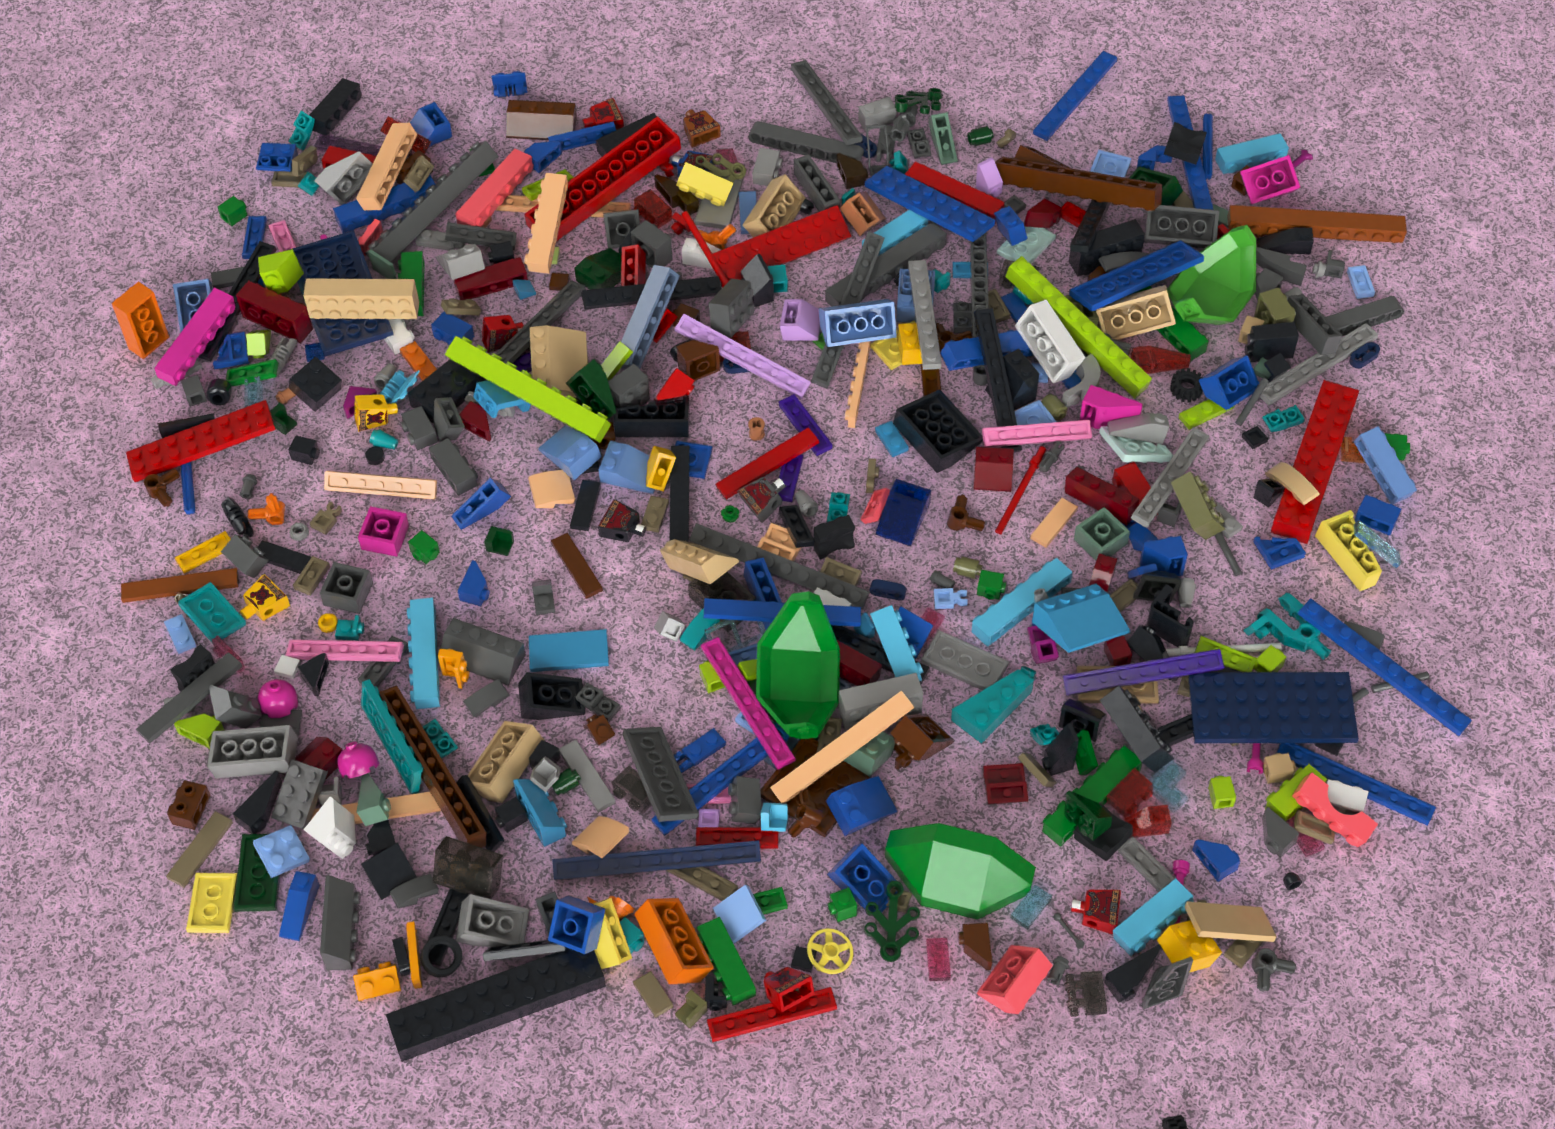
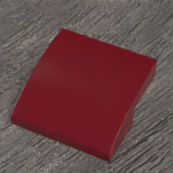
M1023 763L987 765L982 767L988 805L1029 801Z

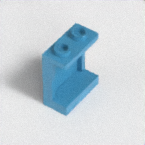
M488 380L476 384L473 397L492 418H496L498 411L504 408L518 406L522 412H527L530 409L531 404Z

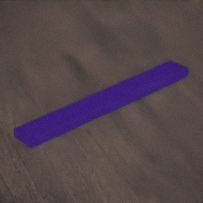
M1215 649L1063 675L1066 696L1116 688L1118 686L1123 687L1224 669L1221 650Z

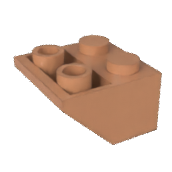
M866 191L854 195L840 207V210L859 236H862L886 220Z

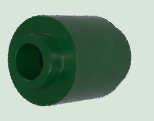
M988 126L972 129L971 132L967 133V138L971 146H979L991 143L994 135L991 128L989 129Z
M569 767L560 773L559 779L552 787L557 795H564L579 786L578 781L581 778L576 769L571 771Z

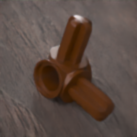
M936 323L940 352L945 347V344L951 340L959 341L964 338H972L970 331L954 335L953 332L946 331L943 324Z
M172 469L161 477L155 474L147 476L144 479V485L148 495L151 498L158 499L163 507L171 506L173 500L166 493V485L180 478V474L176 469Z
M963 494L958 495L955 506L950 510L947 520L948 527L953 531H958L965 527L983 531L985 522L969 517V513L966 510L968 499Z
M808 790L800 791L799 793L801 804L796 810V821L788 829V833L793 838L798 836L805 828L818 826L823 817V811L817 808L816 803L811 800Z

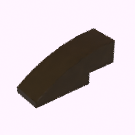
M659 174L654 175L656 189L672 208L679 206L683 212L688 211L689 215L698 212L699 200L690 191L684 192L676 186L677 182Z

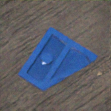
M245 332L226 335L224 344L218 351L219 356L213 362L214 369L249 364Z
M1254 537L1253 540L1271 570L1302 559L1306 555V552L1296 538L1281 539L1272 537V540H1262L1260 537Z

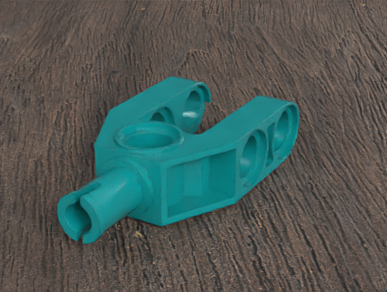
M1290 593L1283 594L1278 600L1281 606L1289 613L1288 615L1294 617L1301 624L1297 630H1292L1268 608L1258 613L1257 619L1264 614L1269 621L1264 626L1283 645L1302 652L1312 649L1322 660L1330 655L1331 650L1319 641L1321 631L1298 615L1299 610L1304 605Z

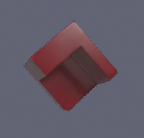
M1123 635L1105 641L1104 652L1110 666L1131 664L1132 653Z

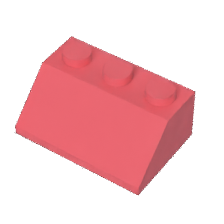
M1011 945L977 994L1006 1013L1019 1014L1053 965L1039 948Z

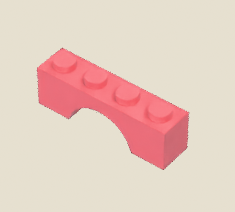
M1313 772L1304 777L1292 794L1297 803L1308 808L1316 818L1326 822L1331 830L1345 837L1349 844L1359 847L1366 843L1378 823L1362 811L1354 815H1345L1338 812L1329 801V785Z

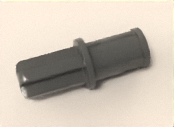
M1055 441L1050 450L1044 453V458L1038 465L1041 472H1047L1052 464L1057 462L1058 456L1065 448L1064 444L1059 448L1062 442Z

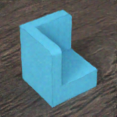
M763 803L761 809V831L785 832L788 825V804Z

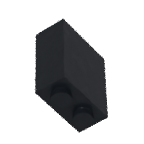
M1295 322L1252 326L1250 334L1247 335L1248 343L1245 345V355L1249 356L1250 363L1259 362L1261 358L1269 360L1279 353L1285 359L1293 358L1299 337Z

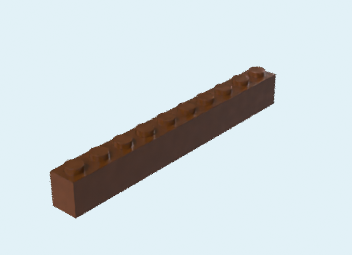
M1004 156L995 162L1003 185H1016L1018 188L1027 187L1035 191H1048L1051 194L1060 193L1064 194V196H1077L1081 199H1093L1097 202H1110L1113 205H1127L1130 208L1138 207L1146 211L1155 210L1162 200V184Z
M398 686L380 691V698L386 702L390 716H394L398 730L404 733L406 744L412 747L414 758L422 765L423 772L421 773V778L466 853L469 854L485 847V829Z

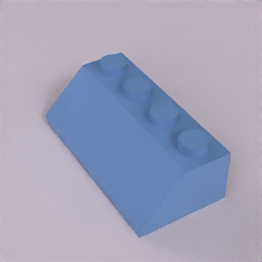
M889 299L819 308L820 327L827 347L897 338L894 302Z

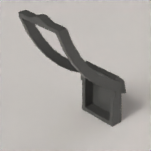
M886 124L866 125L868 167L871 177L884 167L889 166ZM868 129H885L887 165L870 166Z

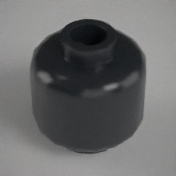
M219 378L212 380L207 389L208 401L219 406L228 403L232 393L230 383Z

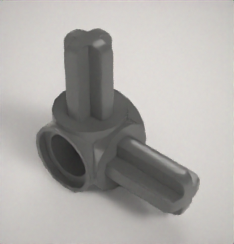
M1268 948L1261 949L1251 964L1252 969L1257 974V989L1261 992L1269 991L1270 975L1275 971L1293 974L1296 969L1295 962L1277 958V955Z

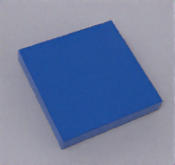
M676 441L675 446H690V477L705 479L713 446Z

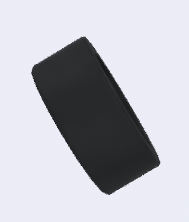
M438 935L431 938L424 945L421 952V964L424 970L429 975L437 978L453 974L462 961V949L459 943L447 935ZM445 944L452 949L454 960L449 967L439 969L431 964L429 953L435 945Z

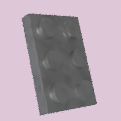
M291 759L271 818L304 829L311 821L328 771Z

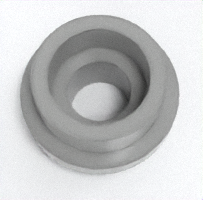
M1320 260L1318 264H1314L1312 273L1315 274V278L1324 276L1326 264Z
M295 523L291 526L289 533L293 540L301 541L307 538L309 530L303 523Z

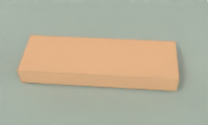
M1061 498L1031 534L1030 539L1047 548L1075 514L1078 506Z

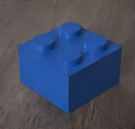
M570 895L556 900L548 941L583 954L597 949L605 908Z

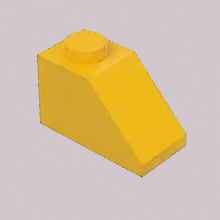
M653 446L647 462L646 487L664 491L676 459L671 450Z

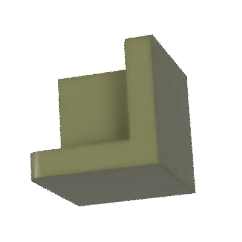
M690 990L685 995L686 1003L675 1013V1016L689 1028L708 1011L707 1002L693 990Z

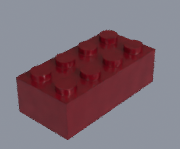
M248 281L236 294L242 317L289 339H296L300 344L313 330L307 307L303 303H297L287 296L284 297L277 294L274 290H268L260 284Z

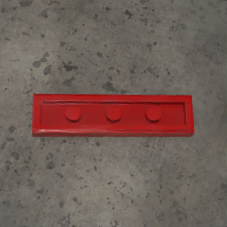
M696 827V846L759 840L760 849H778V831H761V827Z

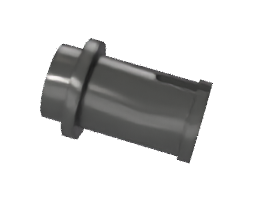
M246 474L243 477V486L240 492L242 498L251 499L254 485L257 484L256 476Z
M935 570L930 577L933 585L936 583L942 588H953L956 583L954 580L943 575L942 571Z
M1057 956L1053 960L1054 965L1047 977V981L1051 980L1050 983L1055 985L1060 984L1065 970L1069 968V961L1061 956Z

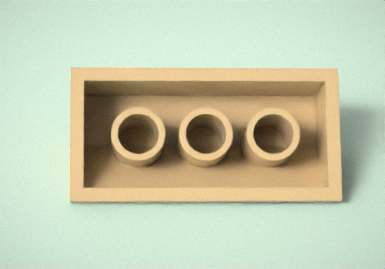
M786 174L772 179L742 226L754 238L790 224L800 211V207L806 198Z
M1166 285L1128 295L1096 310L1102 332L1109 334L1115 340L1176 324Z
M676 539L668 541L660 549L670 569L708 584L713 583L739 562L737 558L699 544Z
M509 721L503 722L468 774L480 796L488 801L503 803L514 786L513 780L519 779L530 763L529 757L540 741L544 740L533 725Z

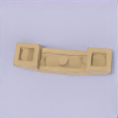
M1280 462L1265 472V475L1276 483L1278 481L1291 491L1294 498L1303 505L1320 495L1300 472L1287 463Z

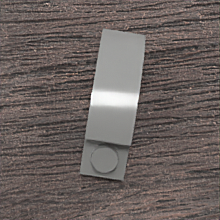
M1093 354L1087 356L1076 369V374L1080 377L1081 382L1063 393L1062 403L1067 408L1078 404L1079 401L1082 402L1090 385L1098 387L1100 367Z

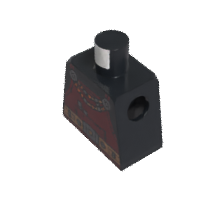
M613 499L598 525L599 537L629 542L633 534L643 537L646 532V526L639 524V513L636 510Z

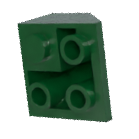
M1070 790L1066 793L1065 817L1071 823L1074 822L1084 836H1088L1093 841L1111 827L1112 816L1099 803Z

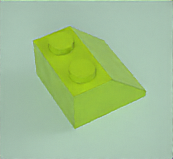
M293 249L258 257L259 272L267 289L274 290L277 294L288 292L304 274Z

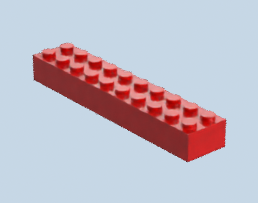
M657 116L568 182L557 241L681 150L680 137ZM538 204L524 214L526 225L530 229L536 221L534 213L535 209L539 207Z
M1323 380L1293 468L1300 472L1320 495L1303 505L1294 498L1291 491L1285 488L1270 533L1286 538H1296L1299 542L1308 544L1360 390Z

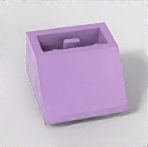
M785 299L780 322L783 341H818L821 328L819 309L803 299Z

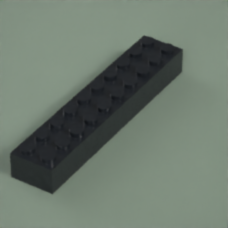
M568 948L566 951L552 953L386 1014L401 1062L601 989L606 987L594 950L583 954Z

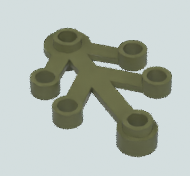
M719 153L713 155V164L708 162L704 156H698L695 160L697 167H704L710 171L709 173L721 178L728 177L727 180L732 183L735 180L744 178L746 175V168L743 164H732ZM720 164H721L722 166H724V167L727 168V169L721 170V169H719L718 167H716L715 165H720Z

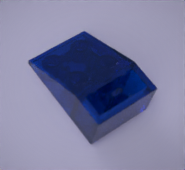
M896 479L888 495L875 535L911 546L930 506L932 490Z

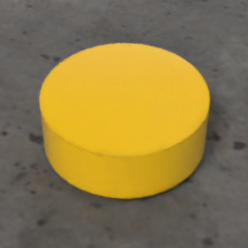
M327 613L319 618L318 625L322 632L330 633L336 630L338 620L334 614Z

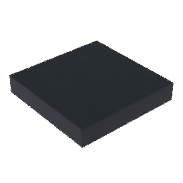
M398 843L361 863L380 900L388 897L390 891L399 885L417 878Z

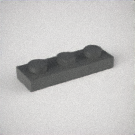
M391 636L387 641L403 642L404 648L402 656L408 649V643L406 641H403L394 636ZM371 661L358 678L359 683L362 684L363 681L370 679L373 686L378 688L397 662Z

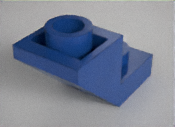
M1156 145L1138 156L1137 168L1143 167L1154 170L1155 162L1171 163L1172 157L1164 155L1166 146Z
M1134 520L1128 525L1123 524L1130 531L1129 539L1134 550L1142 551L1144 542L1158 540L1148 528Z

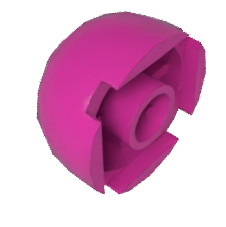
M270 680L263 684L258 692L257 700L260 704L261 713L268 714L270 718L288 716L294 707L295 709L298 707V696L295 688L286 680Z
M356 741L346 744V748L341 751L337 760L341 777L344 778L347 775L348 779L371 772L370 767L374 765L377 768L380 764L372 747L363 743L357 744Z

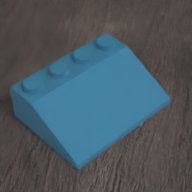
M1097 584L1035 603L1032 623L1068 653L1130 633L1128 625L1110 595Z

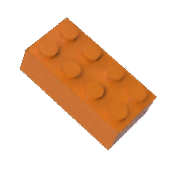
M139 281L111 303L128 349L142 359L146 358L169 338L154 292Z
M679 898L647 899L634 913L668 984L700 983L714 968Z

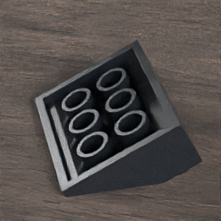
M940 389L896 409L893 424L936 473L953 466L983 442V436Z

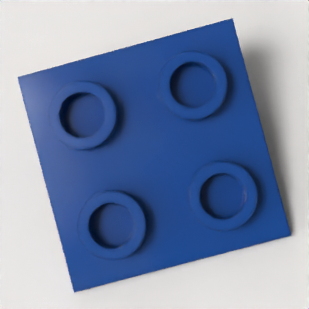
M515 71L512 74L497 73L491 76L494 96H498V98L506 97L505 88H507L508 97L510 96L509 88H512L513 96H515L514 87L516 96L528 93L525 72Z
M900 606L898 611L902 621L899 623L901 628L905 627L909 638L906 640L908 645H913L916 656H913V658L916 659L934 625Z

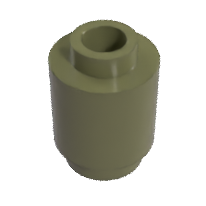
M1046 395L1041 402L1055 420L1065 418L1068 410L1067 407L1056 395Z
M964 556L961 558L956 557L953 572L960 576L976 579V576H980L983 565H980V560Z

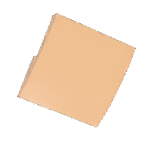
M563 470L547 471L529 476L528 480L535 508H554L555 504L574 503L575 497L570 478Z
M773 523L770 524L765 536L761 538L757 546L791 561L795 560L801 549L795 547L786 528Z
M598 816L572 841V845L586 854L591 851L600 858H604L629 833V827L611 818Z

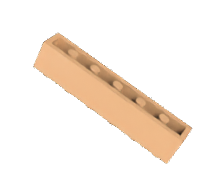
M410 122L392 124L356 198L364 211L382 210L417 137V133Z
M546 173L545 179L541 181L542 193L538 195L539 207L535 209L534 213L536 221L531 227V234L533 235L532 239L529 238L528 241L529 253L525 255V264H527L530 272L550 274L568 188L567 175Z

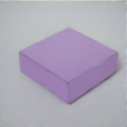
M699 809L698 827H719L720 809Z

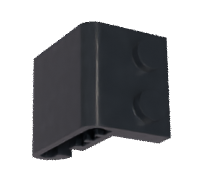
M1166 584L1154 596L1146 626L1149 625L1157 631V636L1178 648L1179 646H1188L1194 622L1191 617H1188L1185 625L1179 622L1181 611L1169 605L1173 588Z

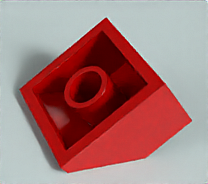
M676 368L656 395L654 401L659 402L666 399L682 398L684 395L688 396L695 387L693 385L695 380Z

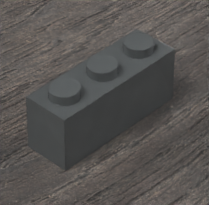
M449 438L429 447L431 459L458 496L478 486L476 480L478 475L475 469H471L468 466L469 463L466 457L460 455L458 446L455 443L452 444Z

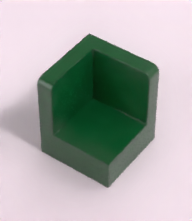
M280 402L270 410L275 428L284 435L297 425V421L287 415L285 406Z
M491 526L484 541L486 551L508 556L514 543L513 532Z

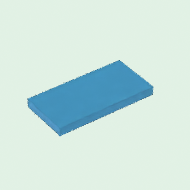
M607 629L530 635V672L609 666Z

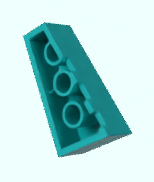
M1018 669L952 709L951 721L982 744L1032 693L1034 680Z

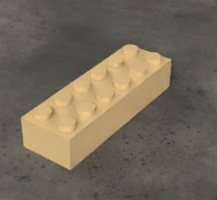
M306 279L303 296L310 318L417 319L419 298L414 279Z

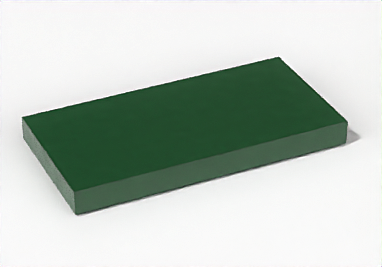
M242 834L233 907L234 912L276 911L280 875L273 878L270 877L253 845L254 840L268 834Z

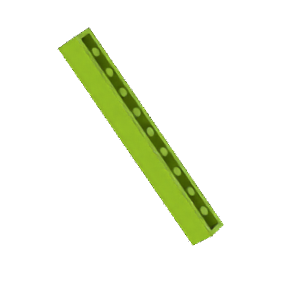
M1021 256L1009 266L1005 277L1034 304L1047 300L1075 343L1088 355L1093 354L1099 366L1134 399L1148 388L1152 378L1024 257Z
M457 336L454 337L444 354L449 359L585 434L596 442L601 443L611 426L607 421V416L600 412L597 414L591 412V407L584 403L582 406L577 404V400L570 395L564 397L559 389L553 386L551 389L548 388L546 382L539 378L537 380L532 379V375L525 370L521 372L516 370L517 366L507 361L505 364L501 361L502 358L494 353L492 355L487 354V349L480 345H477V347L471 345L472 341L464 336L462 339Z

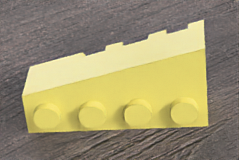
M1352 510L1322 521L1315 537L1357 589L1363 591L1376 585L1382 570L1373 552L1369 551L1366 538H1363L1360 532L1361 528L1353 518Z

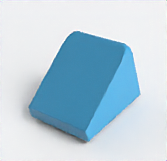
M513 280L514 290L520 300L536 295L530 280Z
M865 612L861 616L860 627H854L856 633L871 639L875 636V626L869 615Z

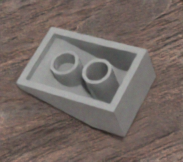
M359 151L326 167L314 181L341 205H344L362 186L373 163Z
M467 244L462 248L435 256L438 263L452 280L485 269L481 250L476 244Z
M470 894L461 904L456 941L483 947L524 943L529 909Z

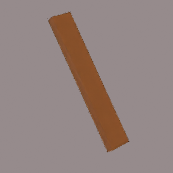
M237 568L121 583V600L123 603L176 596L178 593L191 594L210 582L218 590L239 587Z

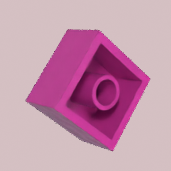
M370 506L358 535L361 550L397 557L409 528L406 513Z

